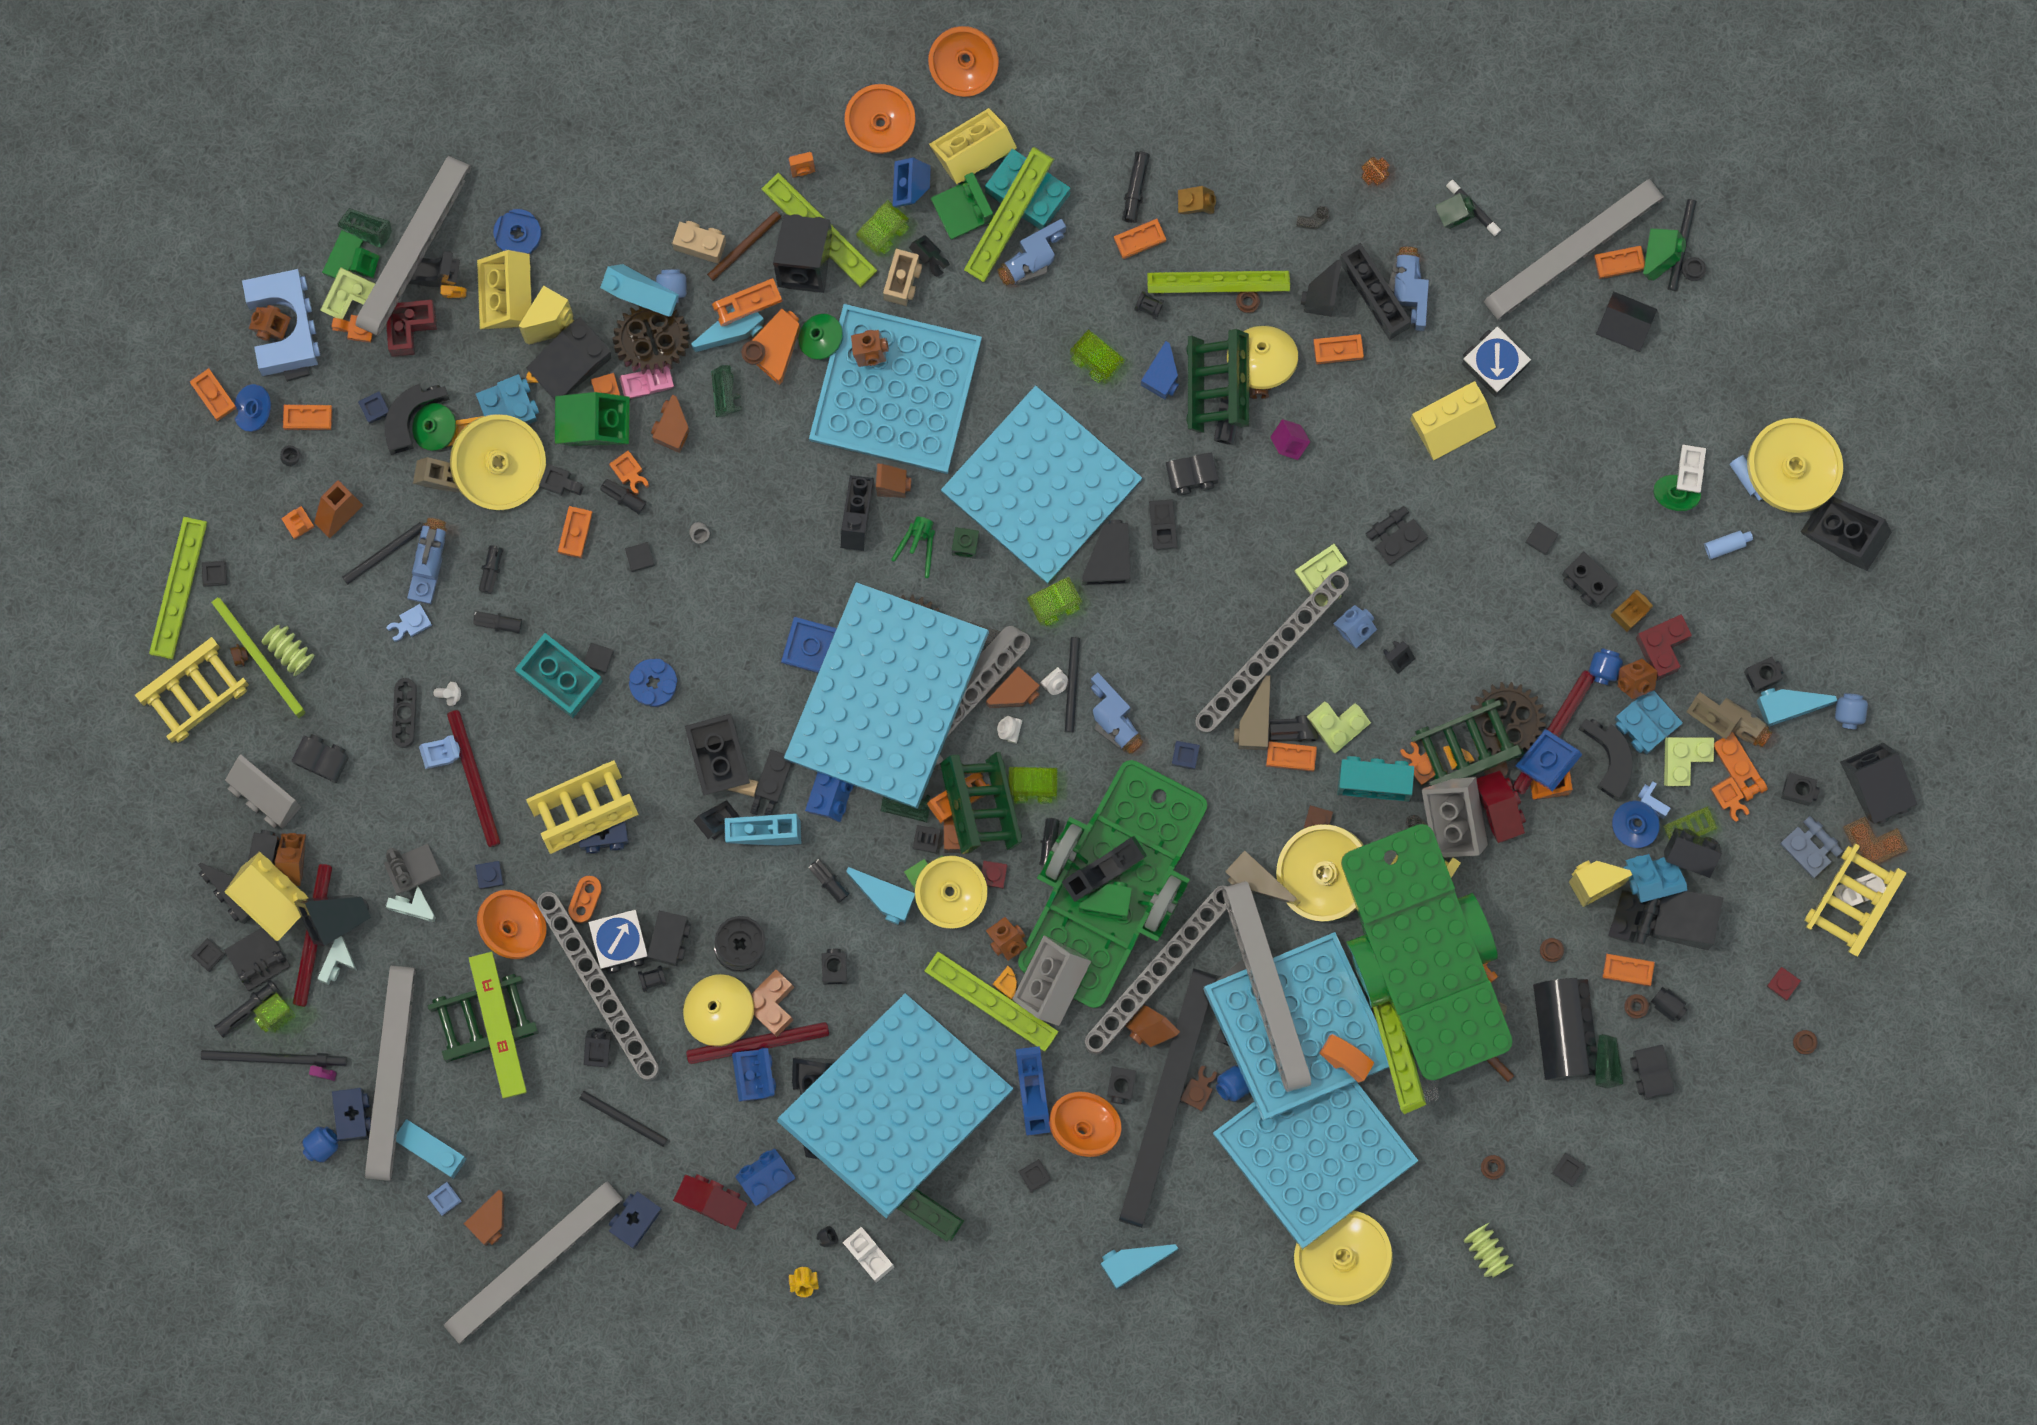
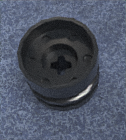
M735 916L727 919L720 925L715 936L714 952L717 960L730 971L744 972L751 970L760 962L764 954L766 941L764 931L757 921L749 917ZM743 941L745 949L735 950L734 942L740 943Z

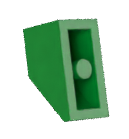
M1650 229L1643 272L1648 280H1656L1680 261L1681 252L1685 251L1686 241L1678 230Z
M1113 882V885L1107 884L1081 902L1079 912L1127 920L1132 888L1127 887L1128 884L1123 882Z

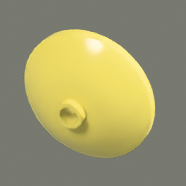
M1257 326L1245 330L1244 332L1249 333V387L1269 389L1287 381L1295 372L1298 364V350L1294 340L1284 331L1271 326Z
M944 856L931 861L920 872L915 885V900L922 915L931 923L943 928H959L974 921L982 912L987 900V884L980 869L971 861L958 856ZM947 887L954 889L953 895L947 896L945 894Z
M719 974L706 977L699 981L687 995L683 1009L685 1025L691 1035L703 1044L709 1046L731 1044L741 1038L751 1025L754 1016L753 997L749 989L740 980L732 976ZM713 1003H717L715 1010H711Z

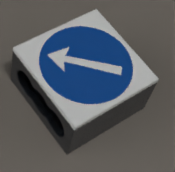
M1498 327L1493 331L1490 329L1486 331L1479 339L1481 343L1476 347L1471 346L1463 354L1464 359L1462 365L1494 397L1526 369L1531 361Z
M636 910L589 922L602 972L607 971V974L621 971L622 966L630 964L631 968L639 967L645 964L644 960H648V953Z

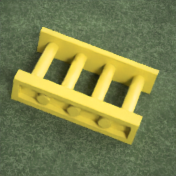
M212 637L135 694L143 706L147 703L149 706L152 705L172 732L166 736L171 743L175 741L179 743L189 736V730L233 697L238 699L247 692L246 687L249 684L244 678L238 682L217 656V651L220 647ZM204 660L210 661L230 687L220 696L214 692L198 671V665ZM184 675L191 676L211 702L200 711L179 686V679ZM166 689L173 692L191 716L181 725L177 723L160 701L161 697L159 694Z
M614 760L526 799L533 816L535 817L539 814L542 816L547 831L542 832L541 836L550 854L639 815L630 794L622 796L616 780L622 778ZM607 784L614 801L600 806L594 790ZM585 794L591 811L578 816L572 800ZM563 804L569 821L556 826L549 810Z
M1854 844L1853 847L1848 846L1841 857L1844 859L1842 866L1816 910L1811 908L1804 921L1808 922L1806 928L1809 930L1816 924L1847 942V946L1850 947L1848 952L1858 957L1905 877L1906 872L1899 868H1896L1895 872L1891 870L1888 872L1857 854L1856 852L1860 846ZM1850 862H1854L1883 879V883L1887 884L1883 892L1878 891L1876 893L1845 875L1844 873ZM1840 882L1871 900V904L1875 906L1870 914L1867 912L1864 914L1833 896L1832 893L1837 884ZM1826 903L1859 921V925L1862 926L1859 933L1850 934L1821 917L1820 913Z

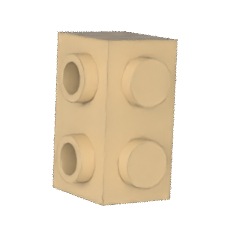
M686 221V223L679 222L672 243L673 249L719 264L726 244L725 235H722L721 231L714 228H709L708 230L699 228L700 225L691 221Z
M899 249L895 250L883 292L885 301L907 306L908 300H913L916 290L913 282L915 277H920L922 270L918 254Z

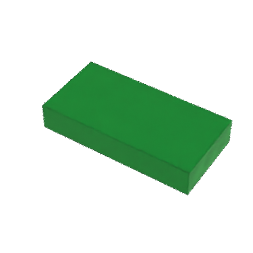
M341 230L322 273L335 279L340 267L350 271L355 249L361 248L364 240Z

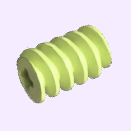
M277 625L264 636L262 644L269 645L268 650L275 652L274 656L276 659H281V664L283 666L288 665L287 670L290 673L294 672V676H297L310 665L315 655L312 653L306 656L308 648L299 649L302 641L298 640L293 643L292 640L295 634L286 635L289 627L286 626L280 629V625Z
M1487 1223L1470 1233L1464 1239V1243L1473 1242L1469 1251H1478L1474 1256V1260L1483 1259L1479 1268H1488L1484 1273V1277H1495L1514 1265H1505L1509 1256H1500L1504 1248H1495L1499 1239H1490L1494 1231H1485L1489 1224Z

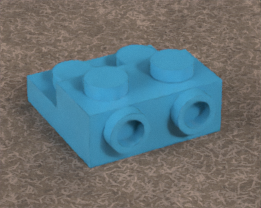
M519 374L497 382V385L476 393L484 416L493 414L508 415L518 418L526 424L537 421L535 415L539 413L534 400L529 401L527 393L531 392L526 378L521 380Z
M1654 690L1640 696L1615 717L1617 722L1615 724L1616 728L1623 735L1627 733L1633 740L1631 742L1632 746L1639 753L1643 751L1646 755L1683 724Z
M1647 854L1626 860V866L1623 868L1630 870L1632 873L1629 879L1632 894H1637L1641 903L1687 891V884L1679 867L1666 862L1665 857L1652 861L1650 855Z

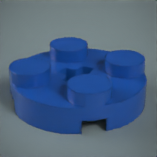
M513 209L499 217L493 232L497 246L502 252L511 250L529 255L538 247L542 235L541 228L535 217L530 212L522 209ZM517 228H521V232L524 233L519 239H515L514 235L511 234Z
M644 660L636 665L630 673V691L639 703L650 707H659L672 699L677 687V677L673 668L663 660ZM650 677L654 679L659 678L658 688L647 687L646 684L649 683Z

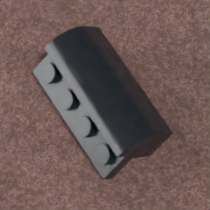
M1565 978L1533 984L1545 1080H1563L1573 1077L1600 1075L1588 979Z

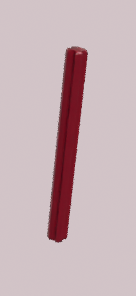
M1584 670L1547 729L1557 737H1560L1595 680V677L1588 671ZM1521 772L1513 784V790L1521 795L1525 794L1533 779Z
M454 710L447 713L454 739L460 748V759L487 845L494 847L500 844V839L459 710Z
M319 864L313 898L327 897L332 866ZM307 930L293 999L294 1005L302 1007L307 1005L318 945L313 944Z
M823 1022L783 1030L777 1037L773 1033L739 1039L725 1046H705L686 1051L689 1064L732 1056L735 1052L754 1051L826 1037L829 1035L828 1024Z

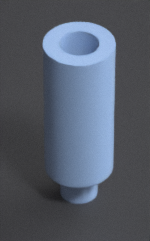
M1742 455L1729 465L1750 496L1755 495L1758 501H1760L1762 498L1754 489L1748 475L1747 459Z
M1737 531L1704 543L1708 558L1713 559L1746 547V542L1752 541L1753 536L1750 531L1743 534L1741 531Z

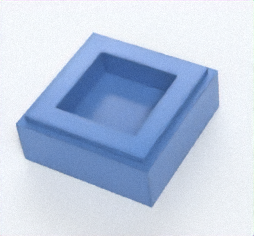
M448 1182L427 1196L441 1216L462 1202Z

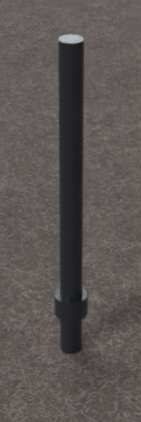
M201 1051V1060L307 1064L327 1068V1065H347L346 1056H328V1053L301 1055Z

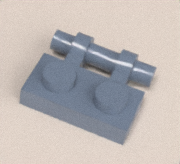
M1809 816L1803 822L1809 828L1806 833L1797 827L1780 844L1814 879L1831 863L1825 854L1831 851L1837 857L1843 850L1837 845L1838 841L1834 837L1831 838L1822 829L1823 825L1819 821L1816 823ZM1814 835L1824 844L1821 849L1810 840Z

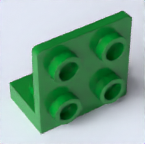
M973 172L964 176V183L931 198L936 212L951 240L990 223L993 219V212Z

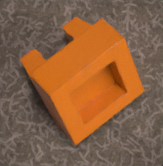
M302 506L281 518L294 539L314 528Z

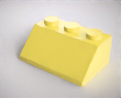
M989 108L929 144L948 175L956 184L964 182L965 175L971 172L975 174L980 170L988 168L991 163L1006 157L1012 148L1014 150L1017 148L1007 126Z
M506 250L477 260L480 329L519 327V324L531 307L530 255Z
M545 286L542 287L519 324L525 343L530 345L556 338L575 321L573 320L574 316L568 299Z
M1475 381L1413 413L1411 416V422L1433 461L1496 428L1488 404Z
M258 852L240 868L225 890V893L276 941L280 940L301 917L294 901L308 899L307 895L294 885L261 852Z
M1588 860L1576 867L1577 869L1572 873L1573 877L1569 883L1581 905L1585 907L1625 885L1632 876L1630 870L1600 861H1595L1591 864Z

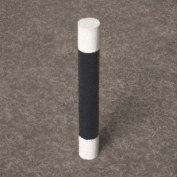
M1451 180L1446 185L1454 195L1461 193L1469 197L1454 180ZM1473 201L1475 217L1495 237L1501 232V229Z

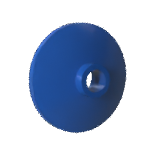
M251 384L239 392L234 403L238 409L235 421L242 430L249 432L259 430L266 423L270 414L271 402L265 388L260 385Z
M1629 801L1622 804L1615 811L1612 826L1616 837L1623 844L1632 848H1642L1648 846L1656 839L1660 830V821L1657 813L1650 805L1641 801ZM1636 818L1642 821L1641 826L1635 825L1634 821Z

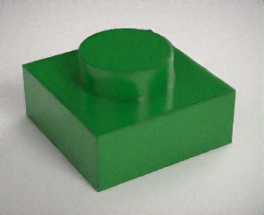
M356 248L350 271L367 278H374L379 255L363 248Z

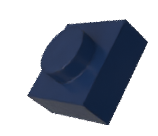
M380 391L358 401L369 424L387 416L389 410Z
M1176 741L1172 766L1195 770L1200 745Z
M500 861L475 865L479 889L503 885Z

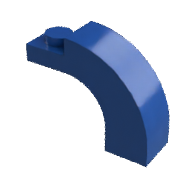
M1040 1046L1016 1049L1026 1136L1051 1133Z

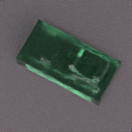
M721 365L712 370L711 376L716 417H725L742 410L741 406L737 407L733 404V400L741 398V395L738 393L732 394L734 378L730 365Z
M926 795L925 800L921 799L918 809L883 796L880 811L927 823L930 813L927 803L930 801V795Z

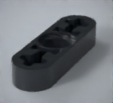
M409 678L398 680L394 687L392 739L400 748L411 746L415 739L417 687ZM405 683H408V686L412 688V691L407 693V700H412V703H398V699L403 700L404 696L403 692L399 691V688L404 687ZM402 707L411 709V716L406 720L398 717V711ZM397 723H411V727L406 726L405 729L406 734L410 735V738L405 739V743H401V740L397 738V735L402 733V727H397Z

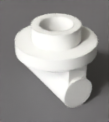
M1057 667L1040 684L1050 694L1057 695L1066 689L1068 677Z
M450 682L447 688H436L433 692L437 698H447V705L454 706L461 697V690L456 682Z
M1006 716L998 724L997 731L999 737L1017 744L1022 720Z

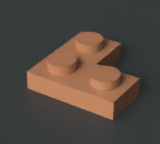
M777 970L751 994L754 1001V1016L776 1037L793 1021L792 1017L778 1004L794 989V986Z

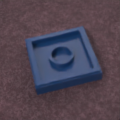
M794 617L781 663L819 673L837 628Z
M1545 729L1517 763L1516 767L1553 792L1582 756V753Z

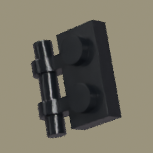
M1402 506L1397 511L1395 509L1391 511L1389 517L1380 523L1376 522L1372 525V529L1365 533L1370 541L1377 536L1381 539L1382 542L1376 545L1375 548L1389 566L1428 538L1414 519L1407 524L1403 521L1402 518L1409 514L1405 506ZM1396 524L1399 529L1388 536L1385 530Z
M1622 890L1608 936L1633 943L1635 935L1638 934L1635 942L1645 945L1647 936H1650L1652 931L1650 926L1653 916H1656L1658 912L1657 903L1659 898L1649 900L1645 904L1646 901L1641 903L1637 894L1633 895L1632 892ZM1642 913H1643L1644 916H1643L1641 925H1639V922H1640V919H1641V916H1642Z

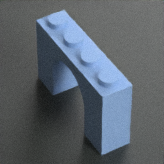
M295 269L242 280L245 300L249 310L256 309L257 307H267V305H284L291 308L297 314L295 330L289 337L279 342L254 347L261 375L266 376L287 370L318 365L317 356H320L318 342L314 343L312 336L316 334L314 320H309L308 315L309 312H312L310 299H305L304 291L308 290L306 277H301L299 270Z

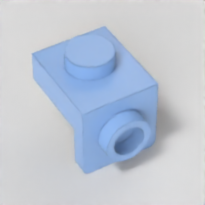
M453 735L447 736L443 740L424 743L419 746L425 769L451 764L459 758L460 754L459 745L454 740Z
M1653 781L1650 786L1645 784L1638 797L1641 798V802L1650 805L1658 817L1664 819L1670 807L1650 796L1657 783Z

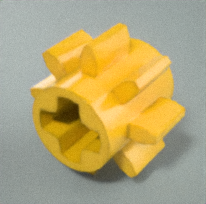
M808 1267L795 1269L794 1275H789L790 1292H795L799 1297L812 1295L813 1289H819L817 1272L812 1273Z

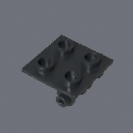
M263 928L258 929L224 950L238 973L239 979L248 991L290 967L274 938Z

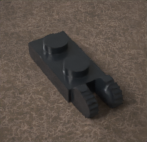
M770 749L755 792L756 796L751 807V814L756 815L760 807L761 798L770 800L764 814L765 816L772 815L792 762L784 759L785 754Z

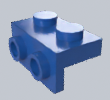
M817 772L805 811L841 822L854 785Z
M768 1048L732 1054L739 1102L767 1099L775 1095L776 1082L772 1077V1057L768 1052Z
M776 1149L764 1152L756 1162L744 1166L739 1171V1174L735 1176L755 1206L795 1179V1176Z

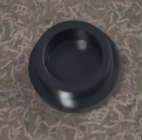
M1696 257L1687 259L1682 266L1684 277L1690 281L1700 280L1706 272L1705 263Z

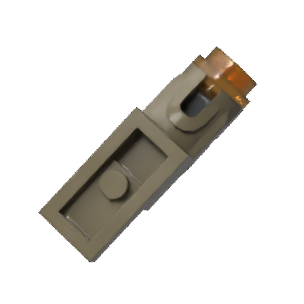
M1699 692L1687 710L1688 714L1724 739H1727L1733 732L1744 741L1750 742L1754 746L1759 745L1763 747L1773 733L1769 730L1766 722L1756 717L1755 714L1745 709L1742 705L1735 704L1727 697L1721 705H1718Z

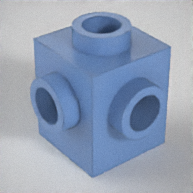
M1356 605L1347 610L1344 615L1333 623L1341 636L1355 648L1377 630L1372 622L1374 620L1372 614L1367 609L1362 611Z

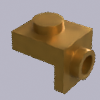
M1204 186L1178 190V213H1214L1216 196L1213 190Z
M1635 590L1610 616L1628 632L1651 610L1653 605L1644 595Z

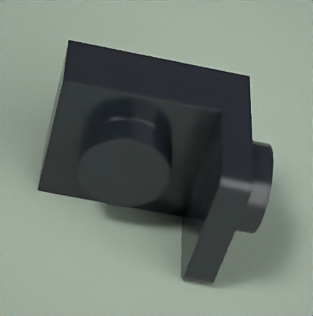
M593 1028L587 1031L584 1065L608 1067L612 1032H606L603 1028Z

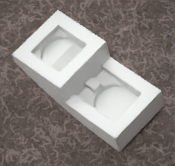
M1682 445L1676 490L1694 493L1701 492L1706 448Z
M1872 873L1854 879L1876 893L1878 891L1882 893L1886 887V884L1883 883L1884 880ZM1843 884L1836 886L1834 890L1835 896L1852 907L1869 901L1866 897Z
M862 1227L843 1242L876 1283L894 1268V1265Z

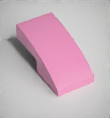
M667 366L664 367V373H661L659 369H655V373L652 375L650 369H647L644 375L642 372L621 375L620 377L623 394L630 397V399L674 387L670 369Z

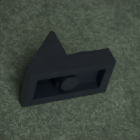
M726 800L698 815L694 822L707 839L712 838L715 840L725 832V818H739L740 816Z

